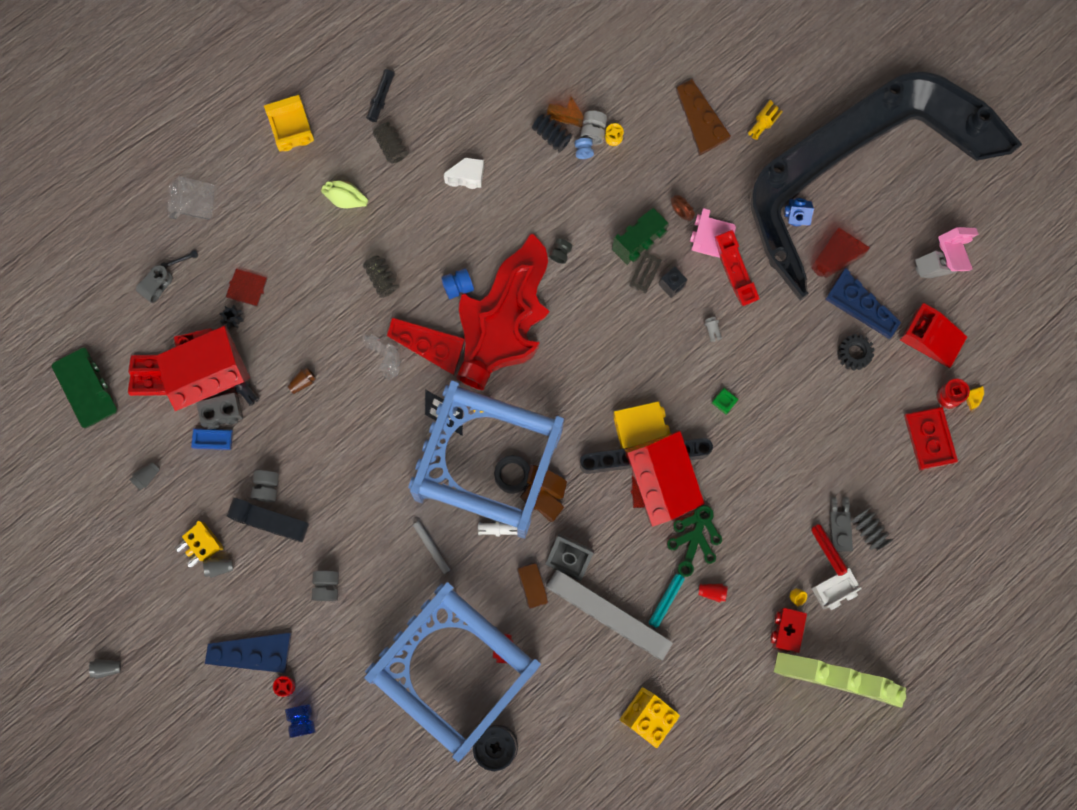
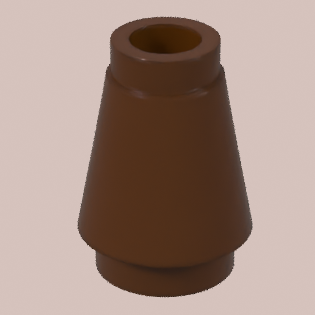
M306 367L298 372L287 387L295 394L314 384L313 381L316 380V377Z

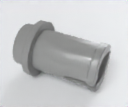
M716 317L706 319L704 326H707L710 342L716 341L714 333L716 334L717 341L722 339L718 326L719 320H716Z

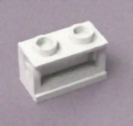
M848 568L845 575L838 576L836 574L811 589L823 609L830 608V610H833L841 605V600L846 598L849 601L858 596L857 591L862 588H857L859 585L851 569Z

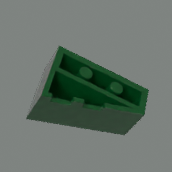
M654 208L641 216L635 225H629L625 229L627 232L622 236L619 234L614 236L612 250L626 265L631 261L633 263L640 258L641 252L644 250L648 251L654 245V241L657 238H663L668 232L669 223Z

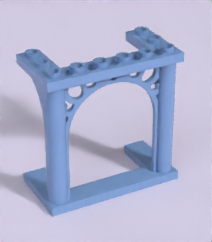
M451 380L450 385H446L443 396L445 398L443 404L440 403L436 411L438 418L436 422L433 421L429 430V433H432L431 437L424 443L422 451L425 453L423 458H419L415 470H418L416 477H412L409 483L410 493L414 500L419 503H423L424 499H434L517 528L518 537L525 539L531 523V515L554 449L557 448L563 431L564 418L556 416V419L540 415L460 388L458 382ZM467 406L471 407L470 410H476L474 414H469ZM458 407L464 411L462 419H457L453 415L456 414ZM449 416L451 420L454 421V425L452 427L447 426V424H450ZM490 417L549 436L524 510L471 493L460 487L452 479L446 466L445 453L448 441L458 427L475 418ZM445 439L446 442L444 444H441L440 440ZM436 456H440V457H441V460H440L439 463H434V464H432L433 462L436 461V458H435ZM442 468L443 474L439 478L433 479L429 476L433 469ZM444 479L449 480L448 486L444 483L443 485H440L438 483H441L442 481H444Z
M447 582L445 585L441 584L435 590L436 596L431 601L428 599L421 606L420 609L423 611L418 616L414 615L408 621L407 625L409 627L404 632L400 631L394 637L393 641L395 643L390 648L386 647L380 653L379 657L381 659L377 664L372 663L365 671L367 675L364 678L370 684H376L454 754L452 757L457 762H460L523 685L538 670L541 663L536 659L532 660L462 599L454 587ZM441 608L445 609L448 613V619L443 624L437 620V612ZM453 612L456 614L455 617L460 619L457 623L452 622ZM432 616L435 624L431 628H428L426 624L427 622L428 624L430 623V617ZM455 627L470 631L521 674L467 740L417 695L410 679V662L417 645L428 634L442 628ZM415 635L419 636L418 641L413 640ZM404 650L408 653L405 659L395 658L397 655H402ZM395 662H401L405 665V670L396 674L391 672L390 666ZM405 677L406 682L403 685L401 683V680L397 682L395 679Z

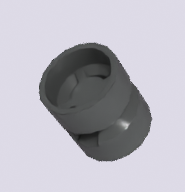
M263 470L254 471L253 483L255 486L251 489L250 499L275 502L277 490L274 487L278 485L279 474Z
M313 572L312 583L315 584V587L312 589V600L338 601V589L335 588V585L339 582V572Z

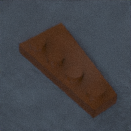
M692 79L676 88L682 109L687 117L688 126H690L694 143L697 145L699 156L730 139L731 135Z

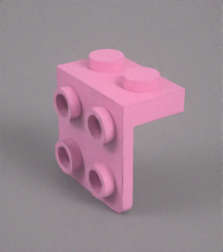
M703 209L701 215L697 214L695 225L698 227L697 231H693L690 242H693L691 250L720 258L715 236L733 230L735 233L736 226L728 222L709 218L710 210Z

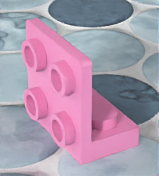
M957 227L938 237L940 241L939 246L946 257V265L951 271L972 270L963 244L971 242L973 237L979 235L976 228Z

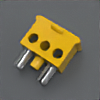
M197 521V525L182 536L184 540L175 547L177 552H181L189 546L190 548L185 551L188 557L195 553V556L187 562L190 568L199 561H207L216 552L223 550V545L206 523Z

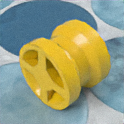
M617 123L608 125L605 132V141L610 146H617L623 140L624 130Z

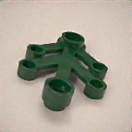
M701 505L695 509L694 515L682 521H675L673 530L677 533L682 532L685 527L696 522L697 524L695 530L676 539L672 538L667 542V548L670 551H675L680 545L691 541L684 562H681L677 568L678 574L684 578L691 576L694 572L692 561L698 544L704 554L705 563L712 564L716 561V555L711 551L702 533L705 525L711 536L710 543L713 546L721 544L722 536L717 533L712 523L714 513L708 505ZM706 512L707 517L702 518L700 513ZM677 523L682 524L681 530L676 528ZM714 536L719 538V543L713 542ZM671 541L676 543L675 548L670 547L669 543ZM707 555H712L713 561H708ZM683 566L688 567V573L682 572Z

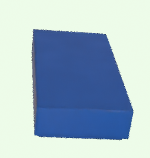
M193 429L191 448L231 450L233 431Z

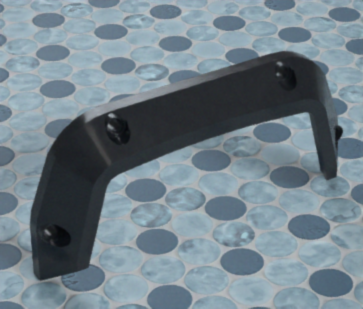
M911 72L900 75L775 158L761 171L752 189L751 211L765 254L769 259V264L772 268L776 269L800 301L809 295L804 266L781 216L782 207L789 202V199H793L835 165L862 147L910 120L922 121L975 161L1012 154L1022 146V143L989 105L945 77L928 72ZM774 168L780 169L781 172H776ZM775 256H778L782 261H778Z

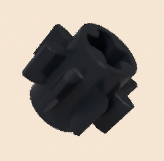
M235 305L232 308L225 306L223 313H219L223 317L220 320L221 324H226L229 330L231 327L239 328L240 322H244L243 318L240 317L243 312L241 310L237 311Z

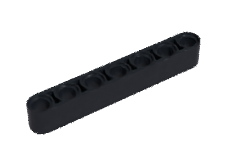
M707 438L684 441L689 451L690 460L707 458L713 450V444ZM699 445H706L708 452H701L698 448ZM625 449L588 453L582 456L580 461V469L586 474L630 469L631 467L629 463L622 460V456L626 454ZM610 457L613 460V464L605 465L603 459ZM585 460H591L593 461L594 466L592 468H587L584 466L583 462Z

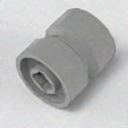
M599 111L585 112L580 138L592 139L593 145L603 143L607 116Z

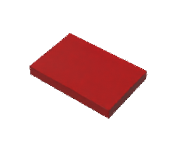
M943 407L904 415L919 470L958 462Z

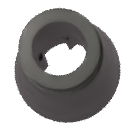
M151 462L133 473L129 480L139 490L146 489L160 470Z
M208 558L207 561H203L204 576L212 578L233 571L232 559Z
M95 659V661H90L89 663L90 678L95 677V679L121 672L120 661Z

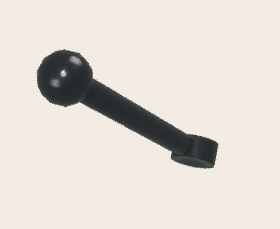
M193 250L189 255L168 263L162 262L160 266L167 269L168 266L186 259L197 258L198 253Z

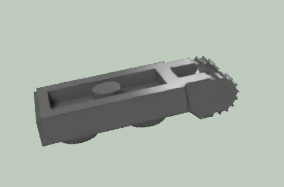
M831 497V512L829 513L831 542L837 552L853 551L849 498L843 497V512H837V498Z

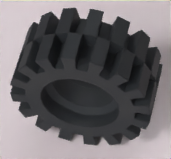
M853 334L844 339L837 351V354H839L838 360H842L841 365L845 364L846 369L852 368L853 371L865 368L874 357L873 352L875 349L871 347L873 345L872 341L869 343V338L866 337L864 339L861 334L859 336ZM852 346L860 347L863 352L862 357L859 359L852 358L849 354V348Z

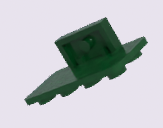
M81 348L52 363V369L82 428L87 429L117 413V407L107 389L109 386L103 377L101 378L99 374L101 370L95 361L93 362L86 348Z

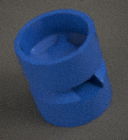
M466 268L456 271L454 276L448 274L441 277L449 300L458 297L460 292L466 294L474 291Z

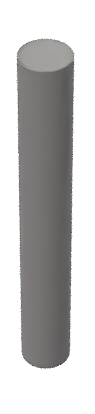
M420 521L413 524V527L443 574L451 571Z

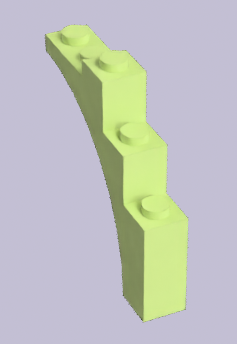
M778 652L774 672L777 674L844 690L895 707H903V702L906 699V688L893 683V681L887 678L860 673L850 668L830 665L816 659Z

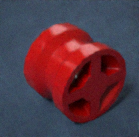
M287 676L278 677L273 683L274 693L281 697L292 695L296 688L294 680Z

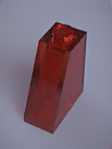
M838 227L811 269L818 276L828 278L863 258L870 247Z

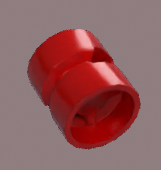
M961 379L948 381L938 390L937 401L942 407L947 409L957 407L969 397L970 389L968 384Z

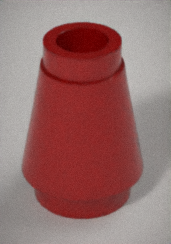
M723 583L700 584L698 595L719 603L721 601L726 602L728 586H724Z

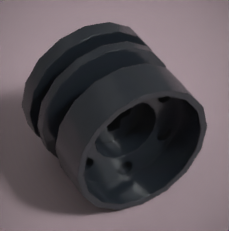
M498 724L489 726L473 745V755L478 765L485 770L494 772L505 769L517 756L519 747L517 737L506 726ZM499 742L502 750L495 752L492 744Z

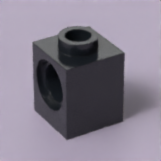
M674 266L661 278L659 286L670 298H673L686 286L688 279Z

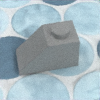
M934 251L915 260L917 264L916 271L923 278H934L957 272L951 271L947 267L946 257L942 252Z

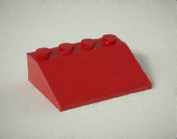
M226 325L156 355L165 391L174 411H178L250 379Z
M681 431L625 449L648 521L652 527L673 520L705 504Z

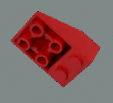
M923 303L914 313L900 341L944 366L951 368L967 336L941 312Z

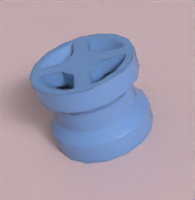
M580 138L574 142L577 148V158L588 159L594 155V150L591 148L593 145L592 139Z

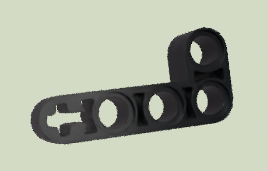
M234 497L226 517L233 521L303 543L309 527V523L252 505L247 501Z

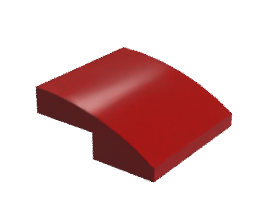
M131 355L128 370L130 374L129 396L167 395L156 355Z

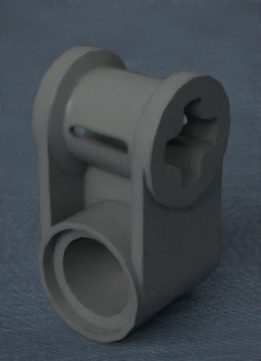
M154 266L147 276L139 282L136 292L150 303H154L171 284L172 275L163 266Z

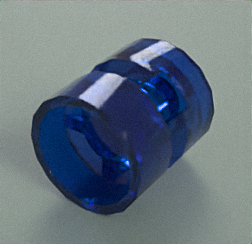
M311 704L285 709L286 721L291 722V725L288 727L289 738L316 733L315 724L309 719L313 716Z

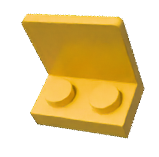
M642 687L619 720L652 746L658 748L680 715L655 694Z

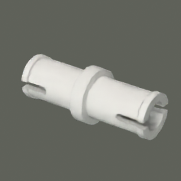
M496 521V523H478V535H496V537H500V535H517L516 527L500 523L499 521Z

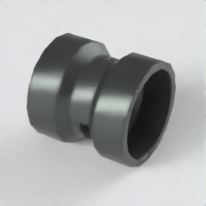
M557 238L549 258L557 263L565 264L568 259L567 254L571 252L573 245L564 239Z

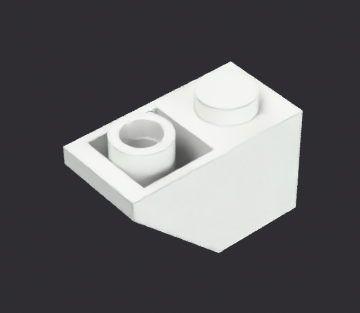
M464 158L444 173L445 183L454 187L462 185L470 189L481 188L484 160Z

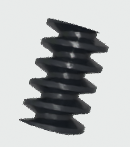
M542 114L533 123L532 130L537 131V134L542 136L543 140H547L549 145H553V149L558 150L559 153L569 144L573 134L570 133L566 136V128L560 131L562 124L555 126L556 119L550 122L552 115L549 114L545 117Z

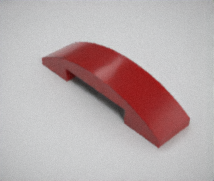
M730 230L715 236L724 270L740 304L745 306L760 300L754 282L750 281L739 253V244L734 231Z

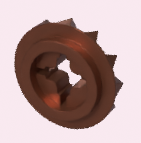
M674 195L671 198L673 210L682 219L691 221L695 215L693 207L690 206L685 198H682L680 195Z

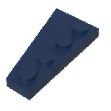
M845 268L825 300L886 338L891 339L901 322L884 305L882 306L876 300V297L869 293L862 286L863 284L858 279L856 280L850 274L851 272Z
M292 633L210 643L207 647L205 664L286 673Z

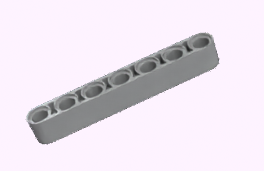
M558 570L555 571L546 585V588L661 661L664 660L673 644L659 633Z

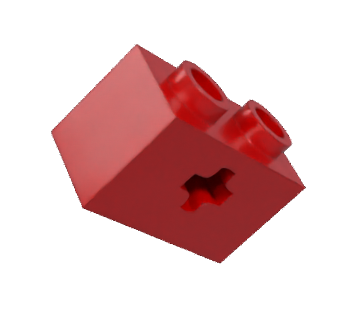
M782 608L779 612L777 611L774 623L777 624L776 631L772 632L770 640L773 643L772 648L794 654L800 653L807 613ZM788 627V629L791 630V633L787 634V632L784 631V628Z

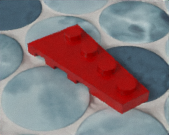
M392 318L387 337L453 376L455 375L465 339Z

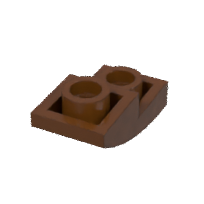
M531 465L527 483L531 486L539 467L536 465ZM547 470L540 491L545 490L556 499L564 498L567 481Z
M530 484L520 496L525 503L532 488ZM544 490L539 492L533 510L537 509L549 522H554L564 506Z
M532 563L517 568L528 608L531 609L547 604L548 600L537 564Z

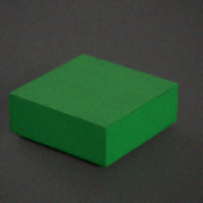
M723 388L711 404L727 415L739 399Z

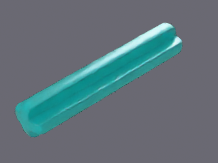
M675 574L649 620V625L652 627H659L682 586L685 578L680 574Z

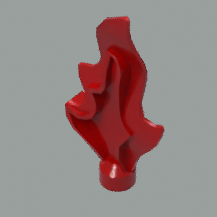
M530 234L524 245L502 263L489 295L481 301L472 299L465 293L461 295L459 316L466 346L464 362L456 378L471 388L484 390L492 372L502 367L524 363L533 358L539 349L540 342L529 341L527 333L532 325L544 320L550 313L547 308L540 304L536 296L537 288L547 269L548 256L546 248L534 234Z

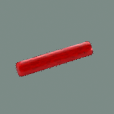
M820 524L813 526L811 532L837 575H845L848 568Z

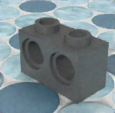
M235 393L196 402L200 423L205 428L216 429L221 424L227 423V425L238 423V420L243 419L239 397ZM233 406V412L226 414V409ZM210 411H215V415L207 419V414Z

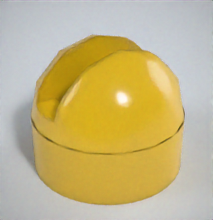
M796 588L790 592L789 597L795 605L801 606L807 600V593Z

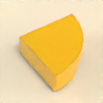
M983 386L970 390L969 397L966 400L970 411L980 405L984 396Z

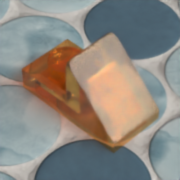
M570 97L567 108L559 104H549L547 115H552L551 120L556 119L559 122L582 128L583 115L572 97Z

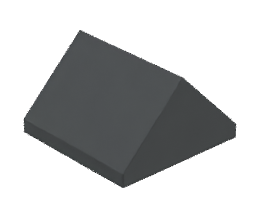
M558 534L545 565L581 581L595 551Z

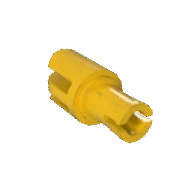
M769 100L756 117V124L748 132L749 136L752 135L751 138L755 140L759 138L765 129L771 128L783 112L782 110L777 111L779 109L777 105L772 106L774 103L772 100Z

